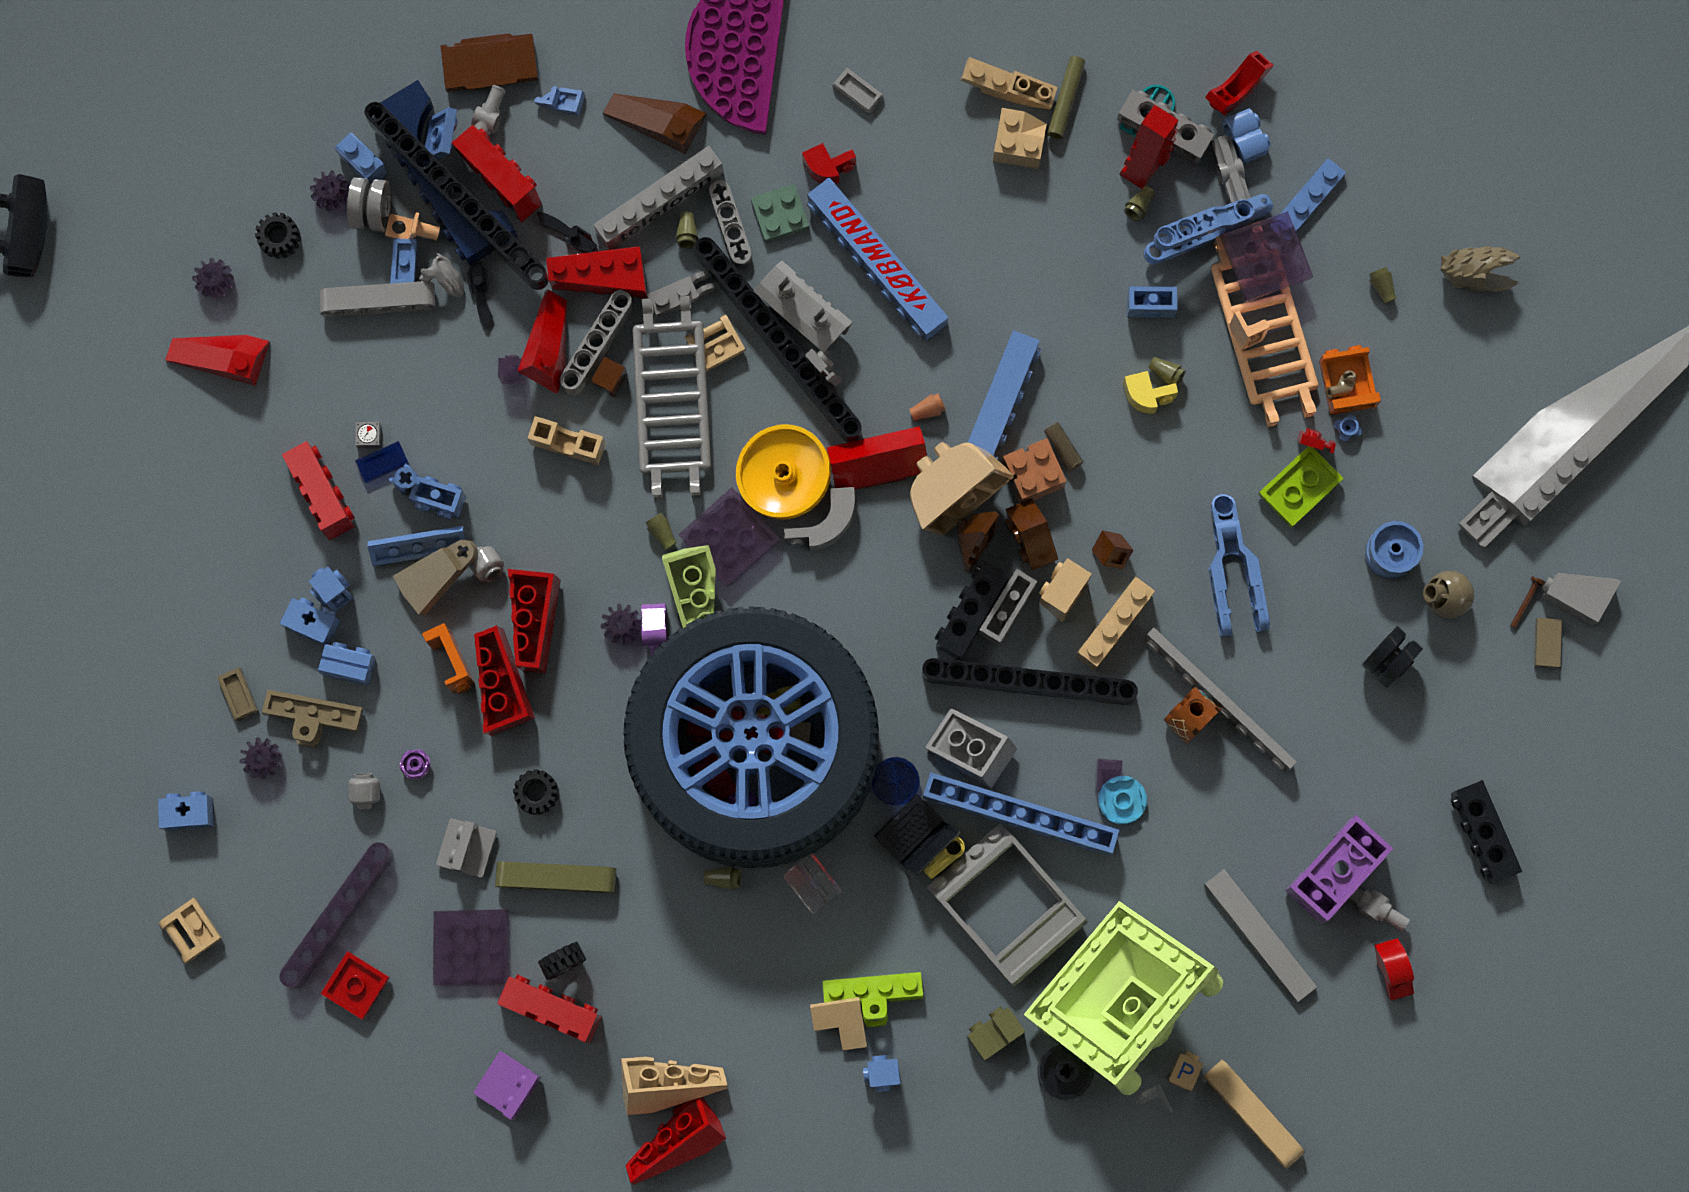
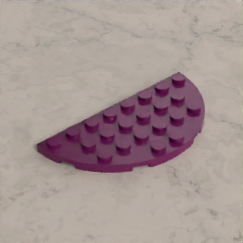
M700 0L692 11L685 37L686 62L692 83L703 101L719 117L740 129L766 135L784 0Z

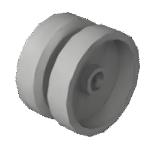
M354 177L350 184L347 201V219L350 229L363 230L368 224L371 231H386L391 211V188L389 181L375 179L370 185L367 178Z

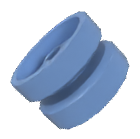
M1391 521L1384 523L1371 535L1365 546V559L1368 567L1374 574L1385 579L1404 577L1413 570L1423 555L1424 544L1421 535L1413 526L1405 522Z

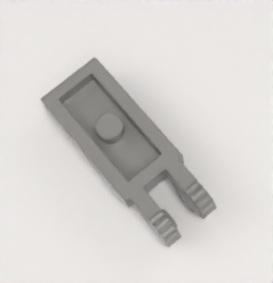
M703 270L691 277L688 276L647 294V298L652 299L656 317L681 308L680 297L689 296L692 303L699 300V297L714 291V283L701 286L697 290L694 284L707 279L710 276L709 272Z

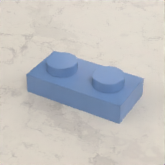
M393 239L390 284L416 282L417 239Z

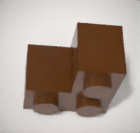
M1032 498L1005 509L1008 517L1005 519V524L1008 531L1012 532L1016 543L1021 546L1018 553L1023 563L1027 562L1031 570L1059 560L1048 522Z

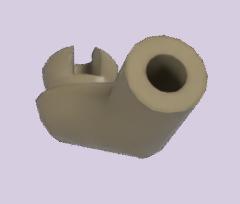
M1350 370L1345 371L1340 377L1337 386L1326 388V396L1332 399L1349 395L1354 387L1356 374Z

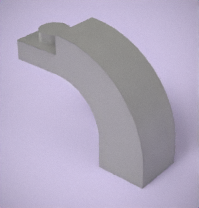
M854 487L831 488V509L827 518L814 527L784 529L785 543H790V546H803L805 542H809L810 551H816L838 541L849 528L854 516Z

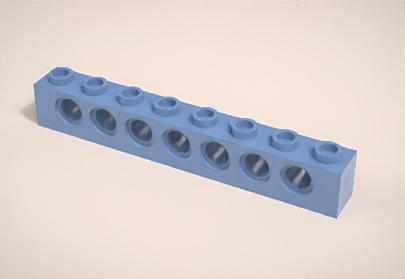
M931 772L923 794L924 800L1107 856L1113 854L1119 833L1118 829Z

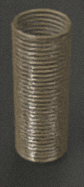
M1059 422L1050 425L1044 430V433L1051 441L1057 453L1061 455L1060 458L1064 461L1063 463L1069 471L1076 469L1084 462Z

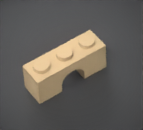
M536 416L527 438L532 446L595 465H599L606 445L603 436L580 430L579 433L569 431L560 427L556 422Z

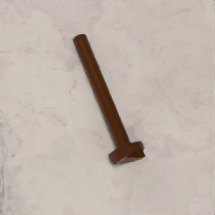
M1534 576L1531 577L1530 580L1533 584L1510 625L1511 627H1517L1538 586L1545 584L1544 580Z

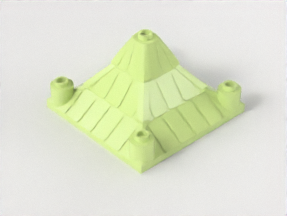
M1119 901L1023 1015L1045 1035L1054 1038L1111 1082L1122 1094L1131 1095L1141 1086V1077L1135 1071L1139 1063L1143 1061L1152 1049L1161 1046L1168 1040L1175 1021L1181 1015V1012L1193 1001L1196 994L1201 992L1207 997L1216 995L1223 987V979L1218 974L1219 971L1215 966Z

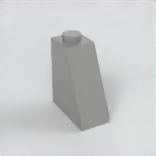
M1557 573L1554 577H1548L1545 581V584L1542 586L1544 593L1541 598L1593 627L1600 621L1621 581L1612 578Z

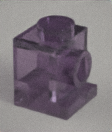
M506 355L505 358H498V378L501 384H525V376L517 372L522 358H519L517 355Z

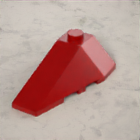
M703 1097L678 1104L672 1111L674 1113L673 1117L666 1125L661 1123L657 1128L659 1133L653 1140L645 1142L625 1166L630 1182L633 1185L702 1156L726 1139L720 1120Z

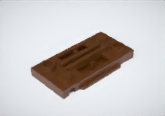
M506 33L462 39L460 43H454V46L449 47L447 45H440L446 92L489 88L493 85L504 86L538 80L533 34L512 36V34Z

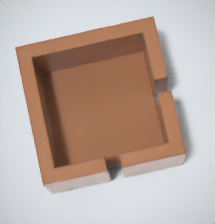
M1048 438L1027 446L1026 452L1022 448L1003 456L1002 464L1014 476L1010 482L1013 481L1012 487L1019 503L1031 498L1036 500L1065 488V476Z

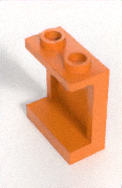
M1362 345L1349 347L1347 351L1341 352L1338 349L1326 351L1320 358L1319 364L1325 393L1327 387L1337 386L1340 377L1345 371L1350 370L1356 374L1355 384L1349 395L1332 399L1327 397L1330 415L1376 408L1380 404V394L1375 391L1368 358L1370 353L1369 347L1362 348Z
M443 623L422 633L426 643L433 650L442 646L445 647L455 669L456 675L444 681L446 687L452 693L457 692V694L471 688L470 685L475 682L451 630Z

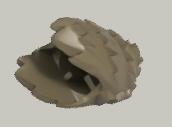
M1483 246L1479 248L1456 249L1451 251L1447 257L1441 256L1440 270L1455 288L1466 287L1474 292H1499L1511 289V287L1518 284V281L1511 280V277L1491 273L1490 271L1497 267L1514 264V261L1520 259V256L1504 247Z

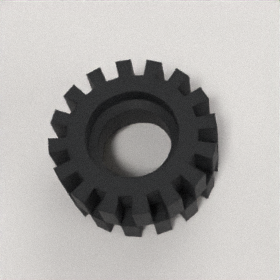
M274 212L272 217L268 214L265 215L266 220L260 219V226L256 225L255 228L257 231L255 237L258 245L270 257L274 255L275 258H280V255L285 258L288 257L286 254L288 252L292 255L294 253L293 248L298 249L299 244L297 242L301 241L300 231L291 217H286L284 213L278 215ZM275 228L286 230V238L281 243H273L269 239L271 231Z
M543 770L525 771L526 773L524 775L521 774L519 780L514 783L515 789H513L517 805L532 815H541L543 812H549L550 808L556 805L555 802L559 797V788L556 781ZM533 783H540L545 788V795L540 801H531L527 796V789Z
M574 942L548 954V956L539 960L538 964L546 980H551L579 966L587 959L579 943Z

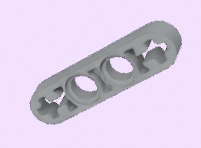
M716 180L709 187L710 198L731 261L737 267H745L751 262V249L728 183L723 180ZM718 187L721 190H725L723 191L725 201L722 203L718 193H716V188ZM731 208L734 212L732 217L723 218L720 215L722 209ZM738 229L741 233L740 237L736 240L728 238L729 230ZM738 245H740L742 253L746 254L744 260L736 257L738 256L736 248Z

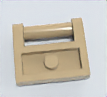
M727 315L720 317V321L704 328V339L723 329L727 331V333L704 344L706 372L746 352ZM690 333L684 336L688 345L695 344L694 334L691 335Z
M192 898L158 923L162 930H166L182 954L181 959L185 964L193 961L202 952L223 939L196 898ZM179 920L195 944V947L191 950L176 929L175 921Z

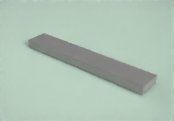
M1225 869L1204 884L1296 1002H1299L1317 988Z

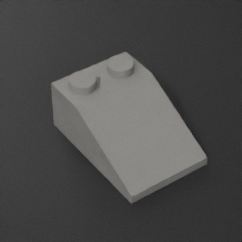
M952 708L925 747L926 750L990 789H992L1017 750L1008 736Z

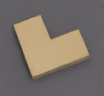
M859 997L810 1005L814 1031L839 1027L842 1051L867 1047Z

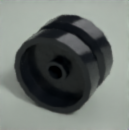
M1399 626L1392 630L1361 665L1369 673L1377 671L1382 664L1386 666L1378 675V681L1386 688L1415 662L1413 660L1423 650L1414 640L1409 641L1401 650L1399 646L1406 639L1407 633Z
M1061 1044L1048 1049L1042 1055L1038 1064V1079L1041 1087L1049 1095L1058 1099H1073L1081 1096L1090 1088L1094 1078V1069ZM1063 1067H1067L1070 1071L1067 1077L1060 1073Z

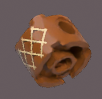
M1194 687L1169 712L1164 721L1182 741L1188 744L1221 709L1200 689L1198 690Z

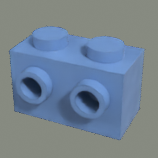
M416 476V482L413 485L409 499L415 505V509L426 513L432 510L438 512L437 515L439 517L451 520V517L459 518L466 495L461 490L462 488L455 484L448 483V485L439 483V480L429 476H425V478Z
M329 567L325 569L320 568L313 573L312 579L309 580L313 587L310 589L313 596L323 606L327 604L334 612H337L354 599L347 589L350 584L338 570L333 572Z
M887 1055L873 1056L872 1062H867L868 1067L863 1068L864 1083H870V1088H875V1092L891 1091L890 1086L900 1085L897 1059L887 1060Z

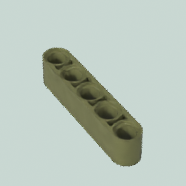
M497 862L495 887L615 893L616 868L522 862Z

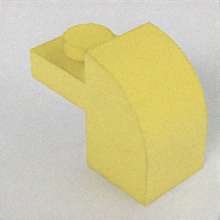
M1148 371L1125 376L1123 380L1128 402L1133 408L1142 413H1156L1157 403H1160V405L1172 403L1178 394L1176 383L1153 389Z

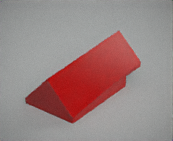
M920 426L826 447L830 458L835 488L854 487V490L906 480V477L919 475L921 472L917 462L927 456Z

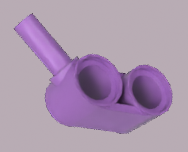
M666 603L641 605L643 647L648 646L651 649V657L663 641H668Z

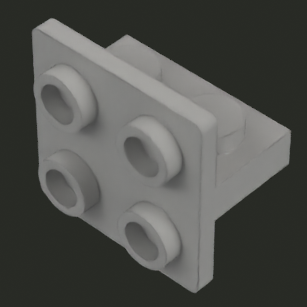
M451 818L436 864L444 868L483 878L497 832L478 826L473 822L466 820L463 822Z

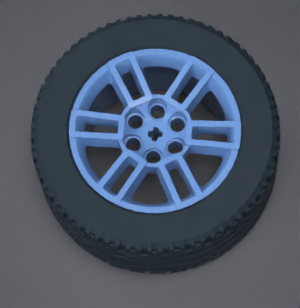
M749 606V609H743V607L729 608L726 612L716 611L707 614L706 618L701 619L699 617L686 624L687 627L680 628L671 634L667 642L663 641L653 652L651 659L648 658L640 670L641 674L635 680L631 689V696L628 699L623 729L624 752L628 771L639 797L657 823L675 841L691 852L720 864L742 868H765L791 863L816 852L836 838L849 825L853 817L856 816L869 793L876 772L879 750L878 715L871 688L863 671L849 651L834 636L828 634L825 629L813 622H808L806 618L793 613L791 615L787 614L783 610L774 608L767 610L765 607ZM754 671V691L751 694L745 691L744 672ZM766 672L784 676L797 683L775 700L766 696ZM732 675L733 698L725 702L706 691L713 683ZM807 692L814 698L813 701L791 714H787L784 710L786 706ZM695 700H698L714 709L716 715L714 718H711L690 707ZM762 707L770 710V715L765 719H761L756 715L758 709ZM737 708L745 711V716L741 720L732 718V712ZM817 712L822 713L825 727L824 747L820 749L791 736L790 729ZM684 719L712 732V739L685 755L680 754V735ZM780 728L784 732L782 738L778 740L772 739L769 736L771 730ZM725 730H729L734 734L729 742H723L720 739L721 733ZM753 730H756L758 737H752L751 740H747L746 732L751 733ZM762 750H768L772 753L769 761L762 762L758 759V755ZM793 750L817 761L815 770H810L786 756L787 751ZM738 751H743L747 754L746 760L742 763H737L733 760L734 754ZM712 753L718 756L715 762L696 775L691 776L687 770L689 766ZM774 765L804 781V785L796 792L778 802H773L771 798L769 769ZM729 767L735 769V804H729L716 799L703 790V784ZM750 774L757 775L758 806H749Z

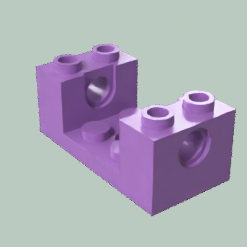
M1357 815L1350 818L1333 836L1334 839L1284 890L1320 924L1329 921L1393 850L1384 839ZM1342 861L1347 865L1348 871L1345 875L1336 873L1334 867L1337 862Z

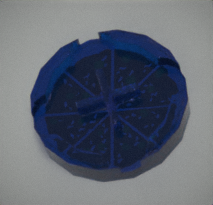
M891 757L885 759L876 766V772L872 781L873 792L885 804L892 806L904 805L918 792L920 784L918 771L905 758Z

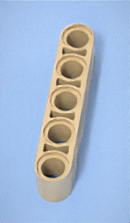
M1221 1059L1203 1076L1208 1084L1285 1169L1291 1167L1305 1154L1301 1145L1225 1061Z

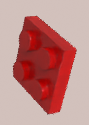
M347 951L320 994L364 1020L390 977Z

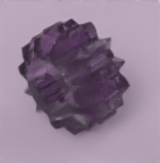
M331 170L329 175L326 176L321 171L322 178L314 177L313 181L316 185L310 186V190L313 192L311 198L313 201H317L316 205L319 208L325 206V209L330 211L332 206H334L336 210H339L340 202L347 204V200L344 197H348L349 190L347 188L350 185L348 181L344 180L342 174L336 175Z
M210 258L209 264L201 261L203 267L195 268L194 271L198 275L192 277V280L197 283L195 285L196 290L202 291L204 297H208L211 294L213 299L217 298L219 292L222 296H225L224 289H232V285L229 283L234 280V276L230 274L232 269L229 265L225 266L223 260L216 262L214 258Z
M617 604V611L615 612L612 607H609L608 611L611 615H602L603 620L607 621L601 624V629L607 630L604 633L605 638L612 636L611 642L613 644L620 638L621 644L625 645L626 637L633 642L635 639L632 633L640 634L641 632L639 628L635 627L642 624L641 619H635L639 615L638 611L631 612L630 605H627L623 611L622 605ZM623 619L626 623V627L623 628V626H621L622 629H618L616 623L617 621H620L621 623V620Z
M259 737L256 738L255 745L248 741L246 744L250 749L248 751L242 749L241 753L246 757L239 760L241 764H246L243 771L245 773L251 772L252 778L260 775L262 779H266L267 771L274 775L273 766H281L276 761V759L282 757L280 752H276L279 746L277 744L271 745V740L268 738L263 743ZM258 755L265 757L263 762L256 759Z

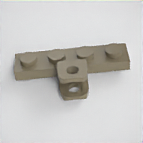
M267 690L262 714L295 721L292 735L297 744L315 748L320 742L323 726L358 733L363 708Z

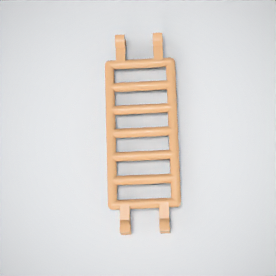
M1258 226L1252 228V232L1249 234L1256 251L1254 254L1231 259L1225 235L1215 237L1213 244L1220 262L1212 264L1211 272L1250 403L1252 405L1262 403L1266 423L1269 428L1277 426V422L1280 421L1273 400L1298 394L1304 419L1313 417L1317 411L1309 391L1316 390L1319 384L1279 251L1277 249L1267 250L1262 228ZM1269 259L1272 261L1275 272L1228 284L1224 283L1221 271ZM1278 281L1281 294L1231 306L1228 293ZM1284 303L1288 316L1267 321L1269 325L1268 330L1291 325L1295 338L1248 350H1241L1229 328L1234 313L1237 311L1245 313ZM1298 347L1301 360L1251 372L1247 359ZM1304 369L1308 382L1257 394L1254 381Z

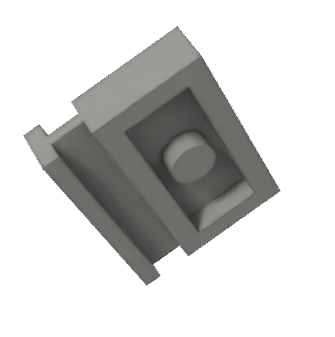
M811 349L805 355L819 372L826 376L827 381L835 386L843 381L841 377L835 374L836 372L832 368L834 365L832 360L822 351L817 353Z
M1492 491L1458 526L1474 542L1476 541L1483 550L1518 515L1510 510V507Z

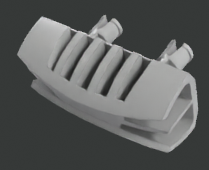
M783 261L779 262L757 285L753 292L824 354H829V347L834 342L836 344L839 342L841 334L846 335L852 321L838 309L835 310L829 301L826 302L821 294L818 295L814 292L812 286L806 285V281L803 278H798L796 276L797 273Z

